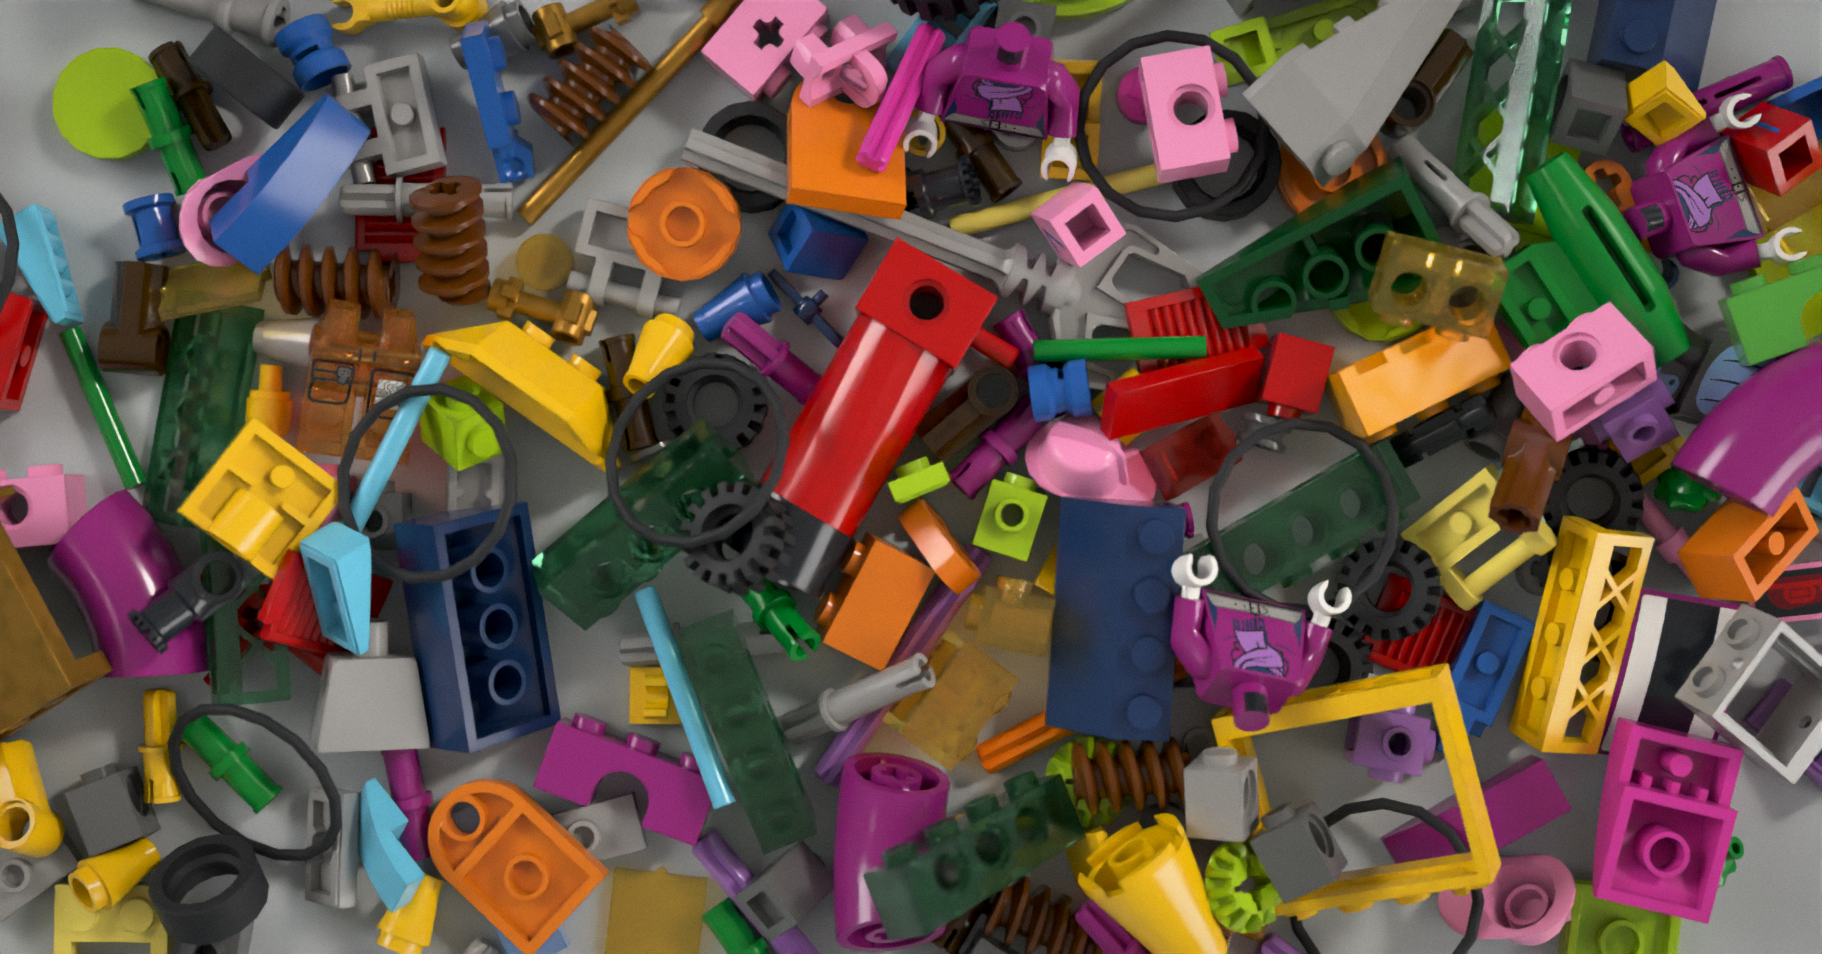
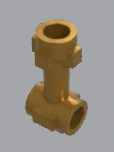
M595 0L566 13L562 3H550L540 7L532 14L535 26L531 29L540 49L547 51L550 59H561L575 53L573 46L577 42L580 43L576 34L613 17L620 27L631 22L630 16L640 12L636 0Z
M510 276L508 281L501 278L494 280L487 300V310L496 312L498 319L511 322L514 315L519 313L552 323L551 336L562 343L572 346H581L585 336L591 337L598 313L595 311L596 304L589 295L580 291L567 290L562 302L524 292L525 284L522 279Z

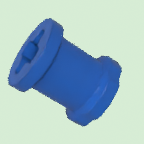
M172 193L148 195L130 200L122 205L124 214L132 218L140 247L135 252L137 261H158L188 251L184 247L182 239L179 238L171 209L176 204Z

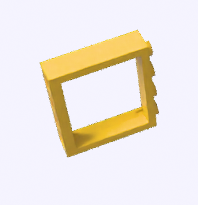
M1448 663L1304 690L1299 696L1289 697L1278 713L1270 715L1269 725L1259 731L1247 732L1235 727L1232 707L1224 706L1211 719L1218 747L1234 748L1238 751L1239 756L1257 757L1252 735L1432 703L1471 852L1341 872L1335 882L1286 904L1281 902L1275 906L1276 916H1297L1298 921L1315 916L1321 909L1339 907L1342 913H1354L1370 908L1374 905V901L1394 898L1396 903L1400 905L1414 904L1431 896L1430 893L1452 890L1456 896H1468L1470 890L1488 887V884L1493 883L1501 867V861ZM1258 759L1259 825L1246 840L1253 838L1263 826L1260 818L1271 811Z

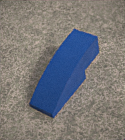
M326 92L246 171L249 181L209 220L213 242L259 275L303 228L334 189L369 136V127Z

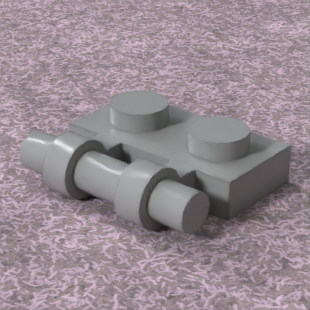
M414 52L363 66L367 88L358 91L356 90L353 74L342 73L331 77L334 99L362 122V116L369 111H373L378 137L366 139L348 167L351 170L353 184H377L373 164L382 159L386 175L392 179L448 166L426 64L422 55Z
M588 197L574 252L577 255L596 260L592 275L573 270L570 272L566 291L575 290L583 292L591 297L596 306L605 307L606 303L634 309L636 310V316L653 320L655 315L662 313L678 317L682 298L661 293L664 277L656 275L642 264L629 243L627 227H629V207ZM615 264L645 272L641 288L612 281Z

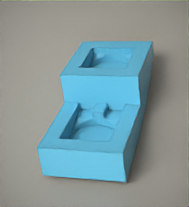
M374 777L365 782L360 793L358 852L378 895L390 912L394 913L411 902L425 874L398 841L409 820Z

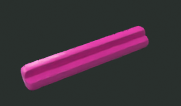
M929 23L918 25L856 156L857 162L862 167L869 168L873 172L885 170L921 93L927 65L935 55L940 53L946 37L941 29L934 28Z

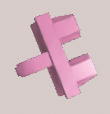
M856 14L840 20L833 28L829 41L833 45L831 47H828L814 33L798 39L794 45L790 63L804 78L799 97L810 108L842 92L857 105L864 108L882 101L887 92L886 83H888L885 72L887 67L886 47L889 42L896 40L898 31L888 21L870 29Z

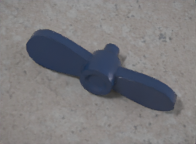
M775 269L771 270L767 274L769 279L796 304L792 309L793 312L805 324L810 325L813 322L823 335L836 348H839L844 337L820 315L823 311L820 305L829 296L820 289L812 298L808 295L803 298Z

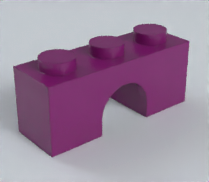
M576 712L573 720L564 717L556 722L533 787L587 807L594 801L605 775L613 772L633 774L642 781L649 798L648 808L641 827L696 846L706 824L712 803L693 753L682 752L680 759L659 752L661 743L650 737L634 732H629L627 739L605 732L608 725L606 722L583 713Z

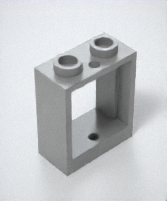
M1742 603L1702 660L1692 670L1688 679L1675 695V698L1730 744L1744 750V755L1754 764L1795 785L1822 748V655L1782 620ZM1770 647H1772L1801 672V675L1754 738L1729 717L1724 710ZM1812 720L1811 724L1804 728L1805 724Z

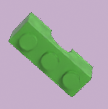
M1822 253L1787 264L1790 276L1767 283L1765 274L1762 273L1729 285L1732 296L1717 300L1740 366H1750L1808 346L1801 326V313L1806 302L1813 295L1822 291Z

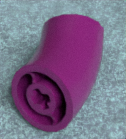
M1822 339L1809 343L1806 347L1791 351L1766 364L1732 389L1691 432L1672 460L1671 466L1712 491L1755 512L1773 518L1797 485L1813 470L1822 465Z
M125 489L113 493L89 510L67 531L53 549L46 566L62 583L75 602L89 633L93 653L102 650L113 671L102 678L165 676L210 671L208 640L204 622L194 621L167 643L169 650L160 655L144 638L148 634L147 631L141 635L138 631L140 628H135L126 614L131 610L141 611L168 590L167 582L185 567L172 543L157 522L130 492Z
M882 752L856 754L848 757L843 763L835 821L833 859L836 941L841 947L863 952L896 951L929 943L943 935L946 929L943 898V845L951 783L948 776L939 768L919 759Z

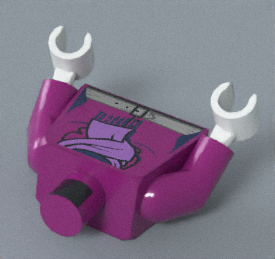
M1017 22L1002 24L998 29L982 26L972 27L963 44H954L935 55L929 61L923 77L921 93L915 104V108L919 110V113L909 118L904 128V151H908L909 142L913 137L923 135L928 137L926 158L934 155L937 150V126L934 122L936 115H941L940 121L1036 139L1047 140L1048 135L1053 137V143L1046 148L1041 166V174L1045 180H1048L1051 162L1055 160L1063 161L1069 168L1067 182H1070L1074 177L1079 158L1078 151L1070 143V138L1076 137L1079 87L1062 63L1054 61V44L1049 39L1031 36L1029 30Z
M1742 93L1726 98L1719 107V113L1709 117L1706 112V119L1678 137L1659 146L1656 145L1645 162L1646 174L1632 182L1630 192L1635 206L1626 209L1623 217L1638 240L1647 238L1652 254L1658 259L1676 257L1683 267L1711 277H1718L1762 267L1761 261L1769 259L1776 264L1787 265L1800 260L1807 254V251L1796 255H1788L1780 247L1781 238L1793 237L1803 232L1802 229L1797 227L1784 228L1771 237L1769 242L1757 245L1756 239L1765 237L1740 164L1729 134L1719 137L1717 133L1727 127L1737 130L1748 128L1759 121L1761 113L1750 116L1743 122L1736 120L1733 115L1734 105L1739 100L1750 97L1751 94Z
M1192 554L1182 555L1173 563L1171 569L1175 582L1182 587V595L1175 596L1170 637L1171 649L1189 675L1193 677L1197 695L1204 702L1232 707L1234 724L1239 730L1247 732L1262 730L1269 725L1270 715L1278 713L1289 697H1296L1302 694L1319 670L1333 630L1328 628L1330 619L1333 615L1342 613L1349 607L1352 599L1351 591L1348 587L1340 589L1335 598V605L1331 607L1324 599L1328 580L1314 586L1308 594L1309 608L1314 614L1312 620L1307 621L1306 613L1303 609L1204 588L1200 591V586L1208 585L1217 576V561L1212 555L1202 556L1197 565L1198 575L1195 577L1191 570Z

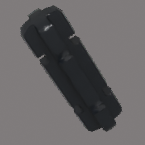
M1477 393L1461 401L1460 405L1462 408L1457 410L1455 406H1452L1414 426L1413 434L1410 435L1408 430L1398 434L1387 443L1392 460L1400 468H1408L1422 461L1424 458L1423 453L1426 452L1428 456H1432L1470 436V429L1474 428L1478 432L1494 424L1497 416L1493 404L1483 393Z

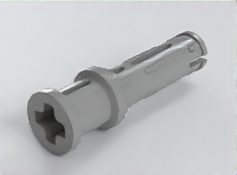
M139 0L210 20L213 26H219L229 35L238 31L259 37L265 46L277 48L274 36L290 22L291 8L288 0Z

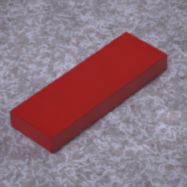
M1255 346L1107 382L1100 430L1109 440L1255 403L1265 357Z

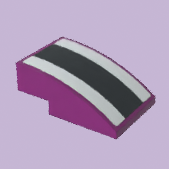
M1641 588L1601 738L1599 754L1609 755L1618 717L1718 740L1719 734L1676 699L1675 695L1741 605ZM1728 705L1727 708L1724 710V712H1725L1726 714H1727L1729 705Z

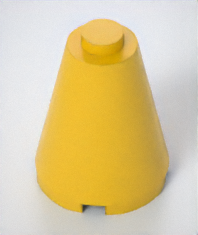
M1168 813L1153 815L1158 824L1143 829L1138 821L1127 825L1105 840L1086 860L1092 870L1088 877L1082 873L1079 874L1078 883L1091 900L1152 954H1226L1228 946L1220 924L1210 909L1205 884L1184 828L1174 815Z

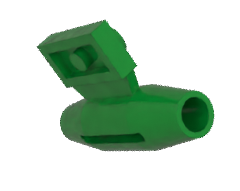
M1566 151L1555 155L1528 173L1525 178L1553 241L1525 245L1478 277L1525 350L1535 344H1543L1567 329L1569 324L1578 316L1588 312L1592 313L1606 303L1611 302L1653 347L1656 368L1671 362L1686 352L1692 346V342L1665 279L1615 203Z

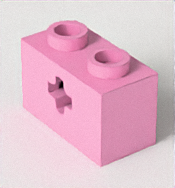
M744 0L701 50L702 55L711 67L751 101L759 103L765 95L773 99L783 90L793 75V72L788 68L791 66L790 59L796 41L811 33H814L824 41L830 30L825 26L829 21L828 8L819 0ZM779 28L782 44L777 48L769 43L761 50L762 44L759 33L764 30L768 34H773Z

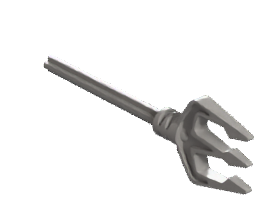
M692 127L680 160L787 201V164ZM798 205L893 243L898 237L936 260L992 281L996 286L997 295L1007 298L1013 290L1019 291V303L1023 306L1032 297L1037 298L1038 311L1047 314L1046 322L1050 339L1092 338L1093 330L1097 326L1129 331L1123 303L1132 302L1133 300L1116 290L1112 282L1113 276L1128 255L1181 277L1185 289L1199 286L1196 282V277L1203 274L1202 271L1143 229L1130 223L1121 224L1126 235L1081 268L1062 259H1058L1051 267L1046 266L1044 252L1038 253L1033 260L1028 259L1027 246L1017 242L1011 248L1002 249L905 210L901 220ZM1091 361L1086 362L1090 389L1104 391L1107 382L1115 381L1122 375L1094 365ZM1055 362L1057 369H1063V366L1066 364V362Z

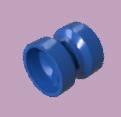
M312 14L286 25L274 36V42L281 55L289 58L293 63L294 70L292 76L299 89L303 92L318 90L332 84L331 77L348 73L352 67L344 50L335 47L331 39L333 29L324 14Z
M1085 358L1068 360L1063 369L1050 368L1046 364L1028 366V380L1035 423L1052 421L1057 414H1063L1065 411H1068L1075 418L1092 416Z

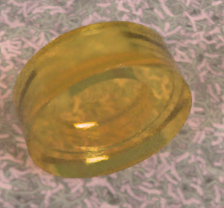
M537 234L529 237L521 244L516 254L515 263L518 275L524 280V283L538 291L551 292L562 288L567 284L570 272L574 271L575 260L571 249L564 241L551 234Z

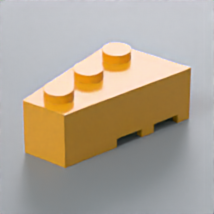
M1483 304L1328 374L1324 392L1341 428L1359 438L1363 437L1367 444H1371L1397 432L1398 429L1395 423L1415 414L1418 421L1449 408L1447 398L1466 390L1469 397L1500 385L1501 381L1498 374L1509 369L1512 361L1486 305Z

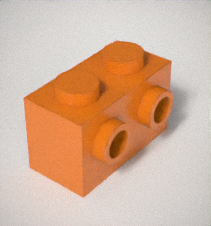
M1797 485L1773 518L1755 512L1727 498L1681 547L1677 554L1700 598L1729 600L1732 602H1757L1818 534L1819 529Z
M866 531L861 543L854 540L840 565V571L844 575L835 592L827 591L820 600L813 617V622L818 624L815 631L820 635L822 643L882 671L891 658L935 571L924 559Z

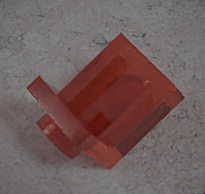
M1213 411L1144 448L1139 453L1165 501H1169L1216 475L1227 453L1237 445L1232 430L1224 423L1220 414L1217 411ZM1241 456V457L1235 462L1234 465H1236V464L1240 463L1241 461H1243V456Z

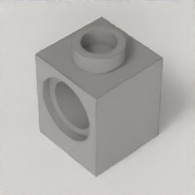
M1212 747L1203 750L1184 769L1187 838L1244 842L1259 825L1257 757L1239 756L1238 751L1230 747Z

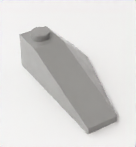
M1379 0L1377 9L1360 20L1354 21L1350 16H1347L1333 25L1334 35L1315 47L1309 49L1302 43L1284 54L1242 94L1284 148L1324 187L1334 177L1347 171L1355 159L1368 148L1463 0Z

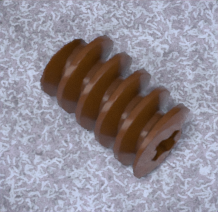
M610 25V32L597 26H592L588 30L596 46L594 49L578 42L573 46L580 62L579 65L565 59H561L557 63L565 79L563 82L550 76H545L542 79V83L549 95L547 99L532 92L526 96L530 107L572 147L574 146L568 136L571 132L587 139L591 135L584 121L586 116L601 122L606 120L607 117L599 103L602 99L618 106L621 104L622 100L615 88L617 83L632 89L637 87L638 84L630 70L633 66L649 73L653 70L649 61Z
M464 175L439 178L409 195V206L418 210L411 216L412 227L420 231L414 236V248L422 252L416 257V268L423 273L418 278V287L424 293L438 296L442 302L460 306L477 304L485 300L489 296L491 282L488 279L490 275L489 261L486 259L488 247L487 241L484 238L486 225L485 220L481 217L484 214L483 199L479 196L482 193V183L476 177Z
M288 244L275 258L274 293L285 314L298 315L304 307L306 313L312 317H320L327 309L329 315L333 318L342 319L350 311L354 319L365 320L372 311L377 321L388 322L396 310L400 296L399 257L396 252L391 259L390 265L383 266L380 251L372 249L366 265L360 264L357 249L349 247L344 262L338 263L335 248L333 246H326L321 261H315L312 246L304 244L298 260L292 259Z
M1170 736L1169 742L1163 741L1161 752L1158 753L1153 741L1142 740L1138 754L1135 755L1129 741L1121 739L1118 742L1115 756L1112 757L1104 741H1097L1091 758H1088L1080 742L1074 743L1071 749V772L1075 809H1077L1079 800H1085L1091 816L1098 815L1102 798H1108L1114 814H1121L1125 797L1131 796L1137 812H1144L1148 795H1154L1160 810L1167 811L1171 793H1177L1185 809L1184 769L1191 763L1187 743H1185L1184 750L1181 752L1175 737Z
M1009 873L1005 876L993 899V906L986 917L983 936L989 938L999 926L1005 928L1004 946L1008 948L1020 936L1026 937L1025 954H1034L1041 945L1047 947L1046 954H1103V950L1076 921L1075 914L1082 905L1071 914L1072 901L1070 896L1063 893L1050 905L1051 888L1049 886L1041 884L1029 895L1030 878L1021 874L1010 886L1008 885Z

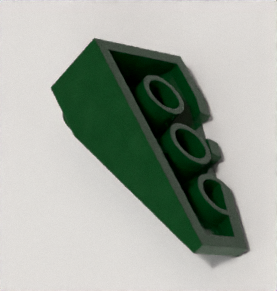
M1398 156L1346 183L1196 277V282L1221 327L1226 329L1291 318L1295 313L1330 308V311L1348 309L1350 304L1384 299V302L1402 300L1458 272L1401 157Z

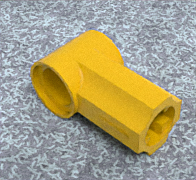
M23 739L12 742H0V848L31 858L40 859L48 857L62 843L65 826L61 815L49 806L32 743ZM30 820L29 830L23 836L24 826Z

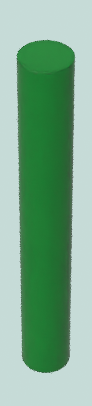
M73 327L59 334L61 342L124 488L128 491L146 484L147 479L81 327Z
M1205 335L1033 340L1032 342L1033 363L1067 362L1068 360L1085 358L1086 362L1206 358L1207 351Z

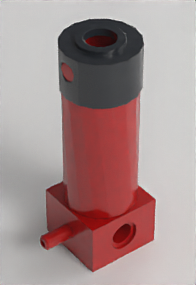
M898 237L855 306L857 318L788 431L790 443L782 477L770 495L787 509L784 514L792 518L795 527L786 530V532L796 537L795 547H784L783 551L792 557L789 566L779 562L775 567L782 575L777 582L797 592L800 589L816 598L821 597L828 578L835 567L841 563L855 540L853 536L948 376L950 373L954 374L969 348H973L1006 369L1011 368L1019 354L1018 348L982 328L996 304L997 296ZM921 295H929L935 297L940 302L942 312L932 320H922L912 314L910 310L911 303ZM774 457L759 482L755 481L753 484L759 490L770 475ZM751 520L729 537L724 538L723 543L738 552V556L746 550L753 534Z

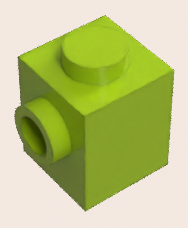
M466 375L444 383L476 395L503 422L506 429L504 404ZM443 395L431 396L419 419L422 442L454 469L460 472L502 454L492 427L470 405Z
M1006 472L1003 482L991 479L971 544L1027 562L1048 496L1036 493L1038 484L1035 480L1010 472Z

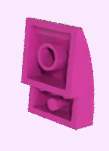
M1618 717L1599 808L1592 895L1599 899L1709 924L1738 811L1731 808L1730 804L1744 750L1728 742Z

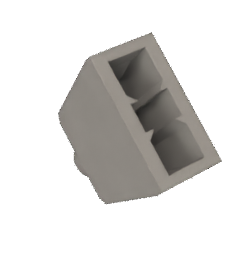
M370 618L369 650L362 655L351 651L326 652L310 733V743L317 753L430 748L417 661L415 656L408 650H388V619Z

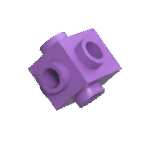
M1656 373V381L1589 422L1600 442L1611 437L1627 463L1680 436L1665 409L1675 402L1658 373Z
M1416 705L1350 717L1342 758L1351 764L1369 767L1368 777L1402 783L1403 774L1421 777L1423 764L1429 765L1435 751L1436 733L1433 730H1429L1430 719L1414 714ZM1395 734L1393 744L1388 746L1390 737Z

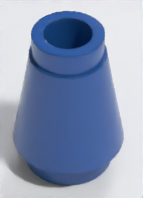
M759 270L752 275L746 272L742 273L720 293L703 305L700 310L694 312L693 317L701 334L710 343L717 338H722L723 326L735 313H745L760 326L772 322V315L781 311L782 307L772 284L766 275Z

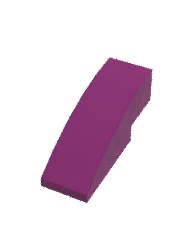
M1529 755L1487 781L1480 782L1497 850L1572 810L1544 760L1534 755ZM1455 793L1427 811L1455 829L1469 852H1471ZM1414 817L1380 837L1395 864L1457 854L1445 836L1418 817Z

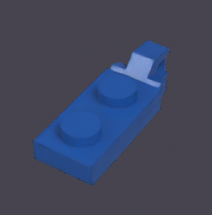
M486 19L467 23L464 27L460 44L488 148L492 150L500 183L533 178L535 173L533 146L530 142L518 136V130L515 129L514 125L521 124L519 103L514 90L505 92L500 73L501 70L507 69V59L500 35H490Z
M1483 599L1477 605L1449 667L1467 737L1469 734L1480 738L1486 726H1492L1533 635L1536 622L1486 599ZM1437 728L1435 750L1445 755L1439 729Z

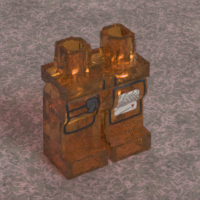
M338 299L329 300L322 318V324L314 325L312 346L295 432L296 450L305 453L342 457L352 430L356 397H361L358 424L375 403L411 385L420 367L422 357L420 341L417 339L414 311L393 307L384 308L380 333L358 330L361 313L360 304ZM401 403L383 412L364 434L355 454L356 459L372 461ZM410 439L397 464L408 465L411 447Z

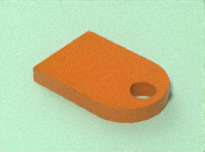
M801 81L793 93L787 113V203L901 220L906 207L904 130L884 171L873 172L869 168L862 167L857 162L856 156L882 101L864 108L856 103L847 104L832 97L810 108L799 97L803 81ZM844 92L838 94V95L847 96Z
M479 778L464 783L448 793L439 802L430 819L428 848L432 861L439 873L524 954H535L610 873L594 855L527 792L503 779ZM458 802L470 803L477 809L480 822L476 831L466 832L456 826L453 820V809Z

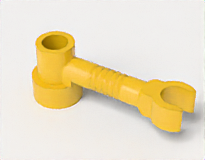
M330 0L342 8L353 7V15L349 21L332 24L333 28L346 35H357L366 27L374 26L378 22L428 16L440 18L448 26L463 32L467 23L477 21L488 11L486 0Z

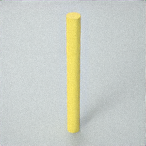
M1155 163L1103 176L1111 188L1122 195L1161 185L1158 184ZM1092 180L1082 182L1096 186ZM1065 187L949 217V227L966 235H973L1033 219L1030 213Z

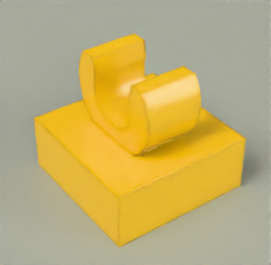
M661 666L630 667L629 724H682ZM686 666L687 672L689 674V666Z

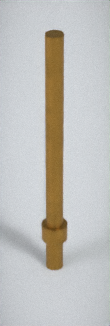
M708 0L699 10L702 16L653 66V70L650 73L648 72L637 83L638 85L635 89H631L622 99L619 106L616 105L607 114L606 120L600 122L590 132V137L588 139L585 138L516 211L533 226L697 55L744 0Z

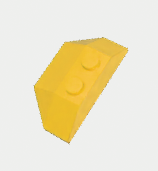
M527 320L522 328L509 321H502L429 334L425 337L421 345L428 350L430 346H433L451 356L449 361L451 366L606 473L605 458L615 423L612 406L608 404L606 395L609 389L597 382L602 373L601 370L576 353L567 361L550 349L556 339L529 320ZM620 451L617 458L618 473L622 469Z

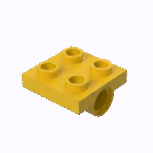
M252 417L246 422L176 512L273 582L287 548L300 552L299 541L314 533L338 503V481Z

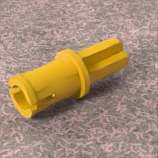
M154 688L143 693L144 743L137 745V752L143 754L144 803H172L182 799L181 790L170 769L167 745L177 720L176 694L170 688ZM180 741V750H183L185 745L184 742Z

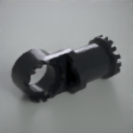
M968 155L959 157L957 164L927 173L922 168L911 170L909 167H905V211L910 212L909 210L919 208L924 218L932 219L935 218L937 211L969 203L972 207L979 206L982 201L981 190L978 187L980 183L979 181L973 182V178H976L977 174L971 158Z
M223 551L206 553L167 582L169 589L141 611L133 609L126 615L135 628H140L138 631L141 635L147 631L148 634L144 638L160 655H163L169 650L167 643L194 621L203 623L222 606L236 599L242 593L247 581L246 570L242 562L233 554ZM219 560L225 562L234 572L232 587L222 595L208 593L201 584L200 575L202 569L212 561Z

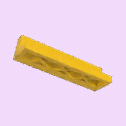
M1563 515L1557 538L1558 544L1553 553L1508 731L1540 752L1597 755L1653 547L1654 537L1642 532L1609 530L1583 517ZM1614 546L1630 547L1626 566L1612 577L1608 568ZM1611 600L1615 607L1612 619L1601 630L1597 631L1594 626L1596 613ZM1597 654L1600 660L1597 675L1583 686L1579 679L1582 667ZM1583 708L1586 718L1581 737L1565 736L1568 720Z

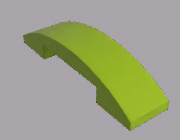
M1325 0L1266 19L1265 16H1261L1209 32V37L1239 54L1258 79L1284 54L1304 43L1311 49L1333 36V25L1345 17L1350 16L1354 21H1358L1375 11L1379 0ZM1215 54L1217 63L1222 62L1224 65L1228 88L1246 84L1230 62Z

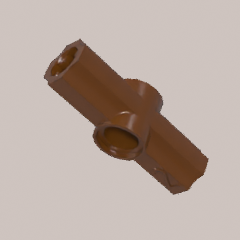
M1524 406L1521 418L1515 417L1501 461V467L1504 468L1500 479L1497 481L1488 518L1494 520L1501 530L1517 535H1522L1529 531L1538 532L1553 483H1559L1574 434L1571 433L1564 439L1556 442L1526 406Z

